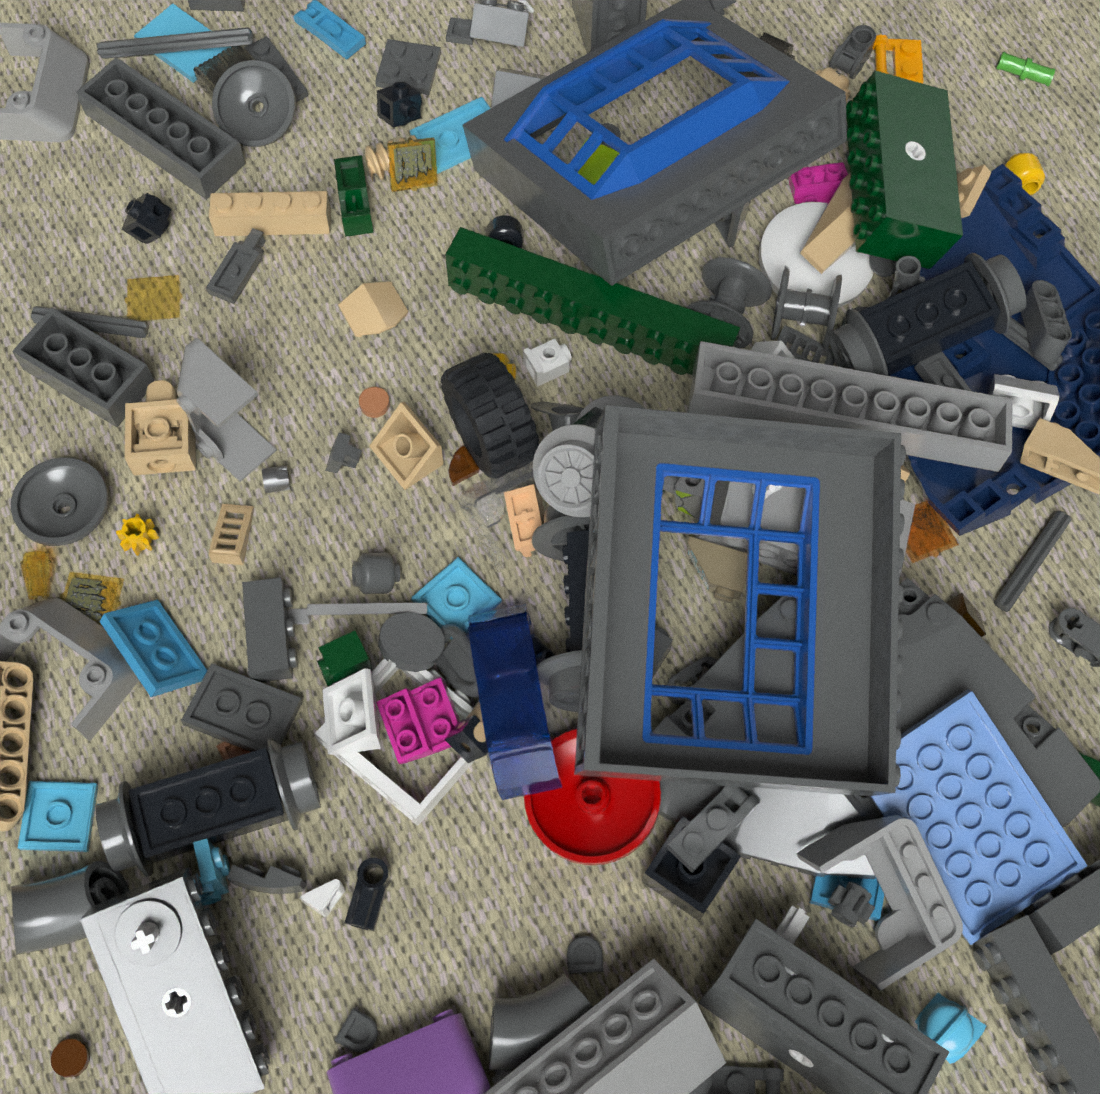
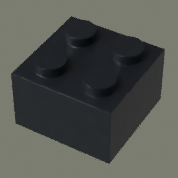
M682 816L645 871L642 882L700 922L737 865L741 855L721 843L692 873L667 849L668 844L690 823L689 820Z

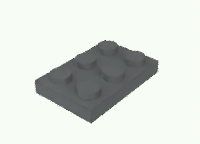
M211 663L181 722L183 726L247 751L253 752L266 748L269 752L267 737L271 736L281 746L302 705V700L298 696Z

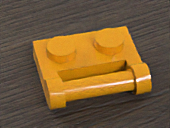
M876 35L873 50H875L876 71L889 74L887 72L886 50L893 51V76L923 84L921 40L888 39L886 35Z

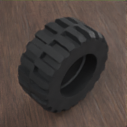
M483 352L445 370L440 382L451 419H453L458 434H460L464 446L468 449L479 469L484 472V475L489 478L498 479L533 462L540 441L536 432V425L520 388L517 387L515 379L508 372L504 363L500 362L496 355Z

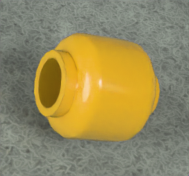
M1018 153L1013 155L1005 164L1010 171L1022 180V188L1028 194L1033 195L1039 191L1044 183L1045 173L1036 155L1032 153Z

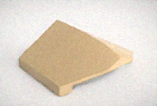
M392 282L363 283L338 304L356 337L380 334L395 327L408 314V310Z

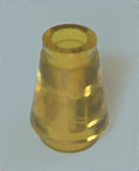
M26 552L23 554V560L20 561L28 599L35 600L39 596L42 599L48 598L53 560L50 559L48 552Z

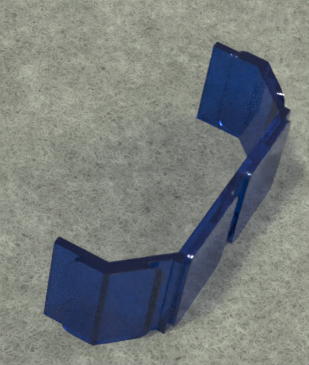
M527 604L469 615V640L485 739L499 796L502 800L563 788L549 734L529 625H532Z

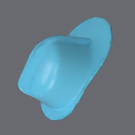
M940 993L933 997L915 1020L920 1032L949 1051L946 1060L950 1064L958 1061L969 1051L987 1026L970 1015L965 1005L960 1006L956 1002L948 1000Z

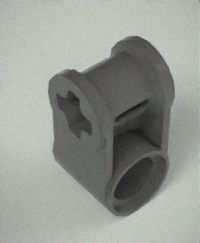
M867 25L856 26L843 44L835 51L829 67L844 71L849 74V78L854 80L872 54L876 39L875 30Z
M1076 608L1064 609L1058 615V618L1050 622L1048 628L1051 638L1074 653L1076 657L1079 658L1081 656L1091 662L1090 666L1100 667V624Z

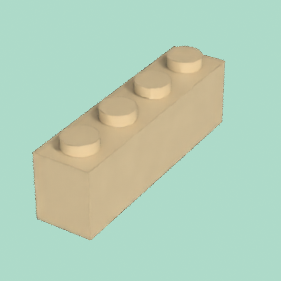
M327 191L211 193L209 219L215 236H247L252 228L262 231L263 235L330 234L331 208Z

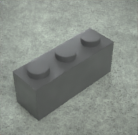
M281 577L242 582L248 674L250 678L259 682L293 678L292 668L298 667L296 648H291L290 637H295L293 617L288 618L287 607H293L291 588L285 587Z

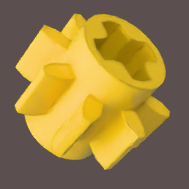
M139 514L128 520L123 519L122 530L116 531L118 538L122 540L120 543L122 549L127 551L132 548L136 556H139L141 550L148 549L152 551V540L159 539L156 530H153L155 525L152 519L149 518L144 522Z

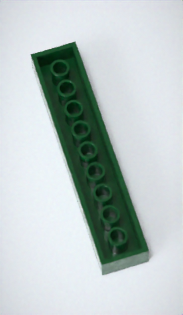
M463 227L459 228L445 254L448 286L456 293L461 295L469 293L477 296L485 304L491 305L496 303L504 306L510 313H523L532 316L540 324L551 323L559 326L567 334H581L594 344L605 343L611 345L622 354L633 353L641 356L649 364H663L679 375L693 374L694 361L701 341L735 348L737 346L741 327L618 283L611 286L602 277Z

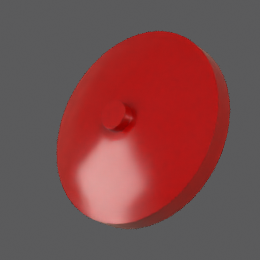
M577 729L571 730L549 742L532 762L524 786L526 815L539 840L559 857L582 865L612 863L637 850L652 832L660 812V782L654 780L574 775Z

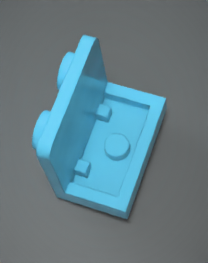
M207 838L193 842L201 875L199 878L204 889V894L201 895L202 904H214L221 900L222 894L229 893L225 877L228 876L231 870L226 854L222 855L220 848H215Z

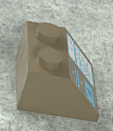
M690 536L687 554L707 590L714 593L713 598L725 603H732L733 599L740 600L747 576V553Z

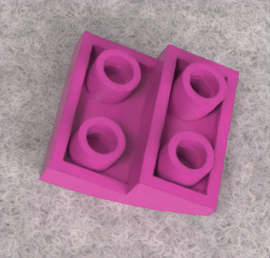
M844 163L804 167L789 176V185L795 205L805 202L829 204L841 181L848 175Z
M441 677L411 691L405 688L376 702L399 764L421 759L451 747L445 741V738L460 720L445 681Z

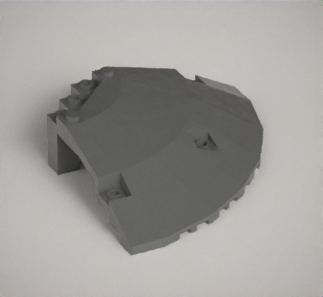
M906 578L901 583L903 585V600L898 609V619H901L903 623L902 637L898 641V655L902 657V671L900 676L897 677V691H900L902 696L901 709L897 713V727L900 729L901 734L967 689L973 691L1062 828L1067 826L1100 793V780L1059 727L1055 729L1030 707L1036 696L964 618L936 594L929 597L909 578ZM783 596L757 620L756 635L763 638L795 640L796 598ZM744 634L692 687L742 691ZM757 648L755 651V692L793 695L794 652ZM688 699L669 717L666 716L653 733L692 737V723L685 720L687 715H691L690 700ZM702 700L704 732L707 738L745 741L741 703ZM754 704L758 741L798 744L792 707ZM1026 725H1034L1038 732L1031 733ZM659 781L661 789L659 815L676 824L682 816L691 822L725 786ZM741 787L749 797L753 795L760 804L722 843L740 854L742 858L750 860L755 858L771 862L770 865L778 867V865L798 869L800 873L817 877L837 875L847 876V878H876L865 854L852 861L843 860L824 873L799 860L796 854L842 825L883 818V815L870 796L862 798L859 795ZM732 799L725 804L733 813L740 808Z

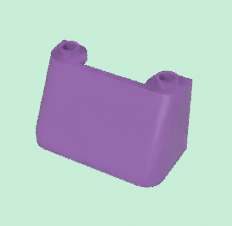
M453 1009L434 1016V1023L355 1058L352 1057L351 1053L338 1057L331 1061L333 1068L326 1072L333 1094H485L491 1089L464 1017L462 1013L454 1014Z

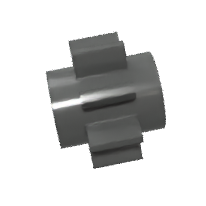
M848 882L845 888L838 885L828 900V903L834 906L831 914L838 921L849 927H855L857 922L864 925L875 909L873 905L869 904L872 895L863 887L852 882Z

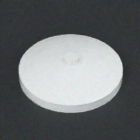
M805 202L784 209L768 224L759 246L760 269L769 280L772 290L778 295L784 266L786 265L790 269L788 289L806 292L807 288L812 289V293L830 296L834 279L837 275H842L838 308L858 298L866 289L874 273L869 264L870 255L856 252V247L853 246L821 274L800 254L828 204Z

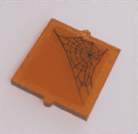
M927 501L915 505L906 547V554L911 563L930 556L936 558L939 553L959 545L946 521Z

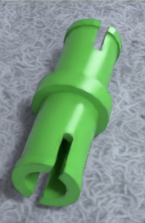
M1004 51L996 66L998 70L1018 75L1020 80L1024 81L1027 78L1046 86L1050 85L1055 74L1054 68L1034 63L1031 58L1027 57L1025 60L1007 54Z

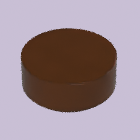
M67 1039L60 1042L51 1054L53 1070L58 1075L66 1078H73L82 1074L90 1061L88 1047L83 1042L75 1039Z

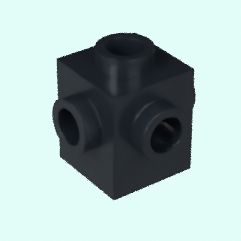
M395 82L392 86L377 90V116L393 128L407 125L409 122L421 118V93L408 83Z
M148 193L137 199L133 198L125 209L127 216L121 230L138 241L149 244L160 238L169 226V220L167 219L171 208L162 203L158 197Z

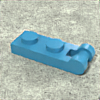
M312 0L307 4L306 10H300L293 16L294 21L299 26L307 29L346 60L366 45L364 35L317 0Z

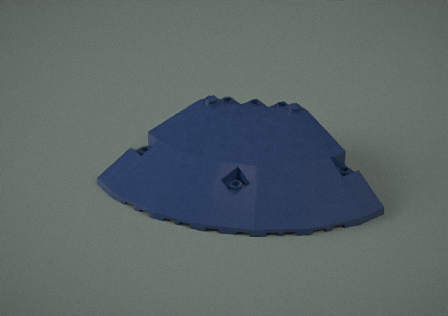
M1001 164L991 171L970 216L961 218L963 236L931 269L921 267L920 277H924L925 281H928L964 264L965 257L970 253H976L984 260L1002 254L1010 260L1017 270L1023 283L1025 294L1028 293L1033 282L1037 280L1047 281L1056 287L1072 337L1061 353L1063 356L1062 363L1054 371L1049 370L1004 334H999L992 329L942 352L972 392L988 394L994 374L1011 375L1018 379L1042 381L1049 385L1057 386L1059 401L1050 422L1070 429L1100 457V285L1065 247V237L1061 234V229L1041 212L1042 205L1022 188V180L1005 165ZM1021 312L1010 316L1025 327ZM958 354L965 355L961 359L955 357ZM918 363L890 375L891 377L925 383L914 368ZM1013 426L1012 452L999 472L906 455L928 504L959 536L1011 515V510L1028 498L1036 505L1071 485L1069 482L1020 463L1024 445L1032 430ZM1009 489H1016L1019 492L1017 494L1012 495L1009 494L1007 491Z

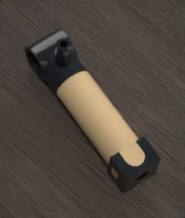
M536 634L529 635L515 648L511 655L513 657L467 718L457 723L445 738V741L467 763L486 756L498 740L495 735L537 681L535 677L537 665L552 656H556Z

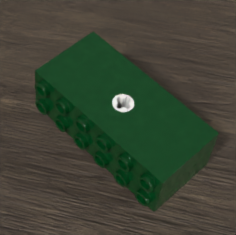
M874 71L869 79L862 83L855 97L846 104V141H848L849 149L847 162L850 165L849 187L852 191L851 212L854 219L852 234L853 238H855L856 252L898 261L905 256H912L920 261L921 267L931 269L963 236L948 90Z

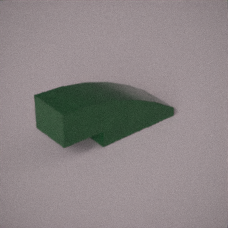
M362 155L334 159L345 237L374 233Z

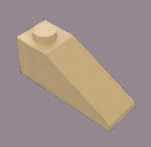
M1039 418L1024 445L1020 463L1100 495V457L1070 429Z

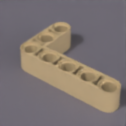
M0 661V774L10 773L14 775L17 783L6 785L0 780V806H8L14 812V817L11 819H5L0 816V831L2 832L9 831L15 827L22 817L25 808L33 673L31 669L22 663ZM16 677L22 681L23 686L13 687L8 683L7 679ZM10 708L16 709L21 714V718L10 719L5 714V710ZM7 740L14 741L18 745L19 750L9 752L4 749L2 742Z

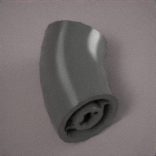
M95 861L85 867L57 877L11 886L16 955L54 948L87 938L80 919L90 907L130 891L123 875L119 871H113L109 863Z
M564 973L552 983L532 993L510 998H494L490 1028L489 1070L516 1069L593 1007Z

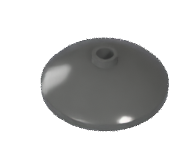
M248 60L233 65L219 78L212 96V109L216 123L221 130L239 141L241 145L262 147L274 143L287 132L294 119L296 99L290 81L278 68L264 61ZM263 103L262 111L256 112V105Z
M54 458L34 466L18 481L11 497V514L19 530L30 540L47 546H62L83 539L99 525L108 506L107 487L99 472L90 464L74 458ZM63 507H70L67 513H60Z

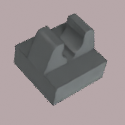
M338 433L325 471L338 473L341 466L356 468L362 450L349 445L351 436Z

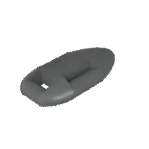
M455 624L443 625L441 631L444 635V645L450 637L453 639L446 649L443 650L440 659L435 664L453 688L469 697H483L489 689V674L483 654L460 627Z

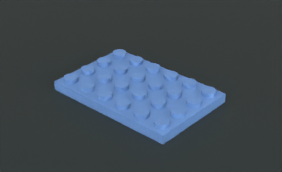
M967 689L901 734V744L899 749L896 750V764L899 765L901 772L900 783L896 787L895 793L870 797L883 817L899 815L916 824L962 920V935L970 945L1087 867L1084 859L973 691Z

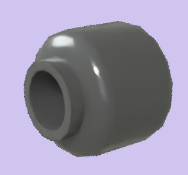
M387 552L362 553L358 560L352 564L353 585L358 587L363 594H387L392 591L395 582L400 581L399 563H394L392 556Z

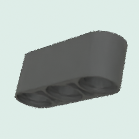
M1037 280L1033 282L1026 294V308L1021 311V315L1034 355L1044 362L1053 363L1058 360L1071 339L1072 333L1056 287L1047 281Z

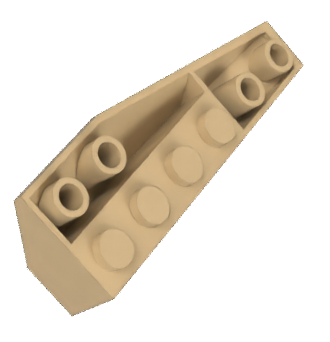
M850 174L841 181L800 252L821 274L855 246V238H853L852 234L854 219L851 212L852 191L849 187Z

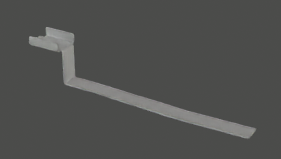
M427 603L307 604V608L289 609L287 612L288 618L293 617L294 624H309L311 615L399 614L404 612L427 614Z

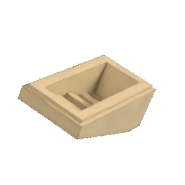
M222 504L209 550V557L212 563L244 565L254 512L253 506ZM228 512L244 514L243 519L228 518L227 516ZM226 524L241 525L240 529L225 527ZM224 534L238 535V539L223 537ZM222 544L236 545L235 549L221 548Z

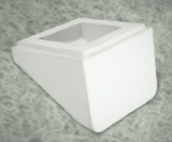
M334 879L303 894L300 899L304 904L325 917L329 915L345 892V887L338 879Z

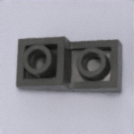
M245 864L242 869L233 865L227 876V879L236 886L268 894L304 892L306 887L305 882L300 878L302 873L286 865H282L281 870L270 866L265 878H262L264 872L253 866Z

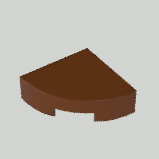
M465 446L460 447L454 453L450 462L449 478L452 486L480 472L479 467Z

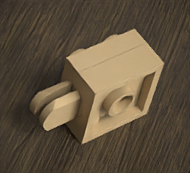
M158 380L149 384L146 390V402L125 403V460L133 475L196 470V435L186 412L176 401L177 394L174 387L167 381Z

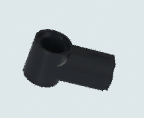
M368 858L358 868V879L344 923L374 932L386 890L391 883V872L383 860ZM372 868H380L384 872L382 880L377 884L366 882V875Z

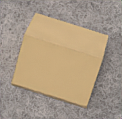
M401 402L369 446L404 490L444 464L441 445L405 402Z

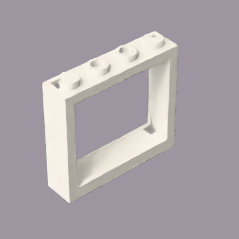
M384 658L371 672L376 693L399 669L395 667L396 664L390 659L387 661ZM433 669L429 672L427 670L419 672L403 671L420 686L440 677L444 680ZM447 687L458 717L465 720L473 710V707L469 705L471 701L459 690L456 689L453 692ZM324 723L316 731L315 735L318 742L327 749L326 726ZM352 752L334 755L417 826L474 762L467 763L461 757L419 804L360 753Z

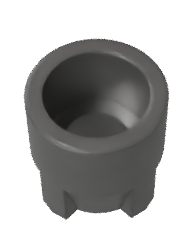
M287 466L262 469L265 493L290 490Z

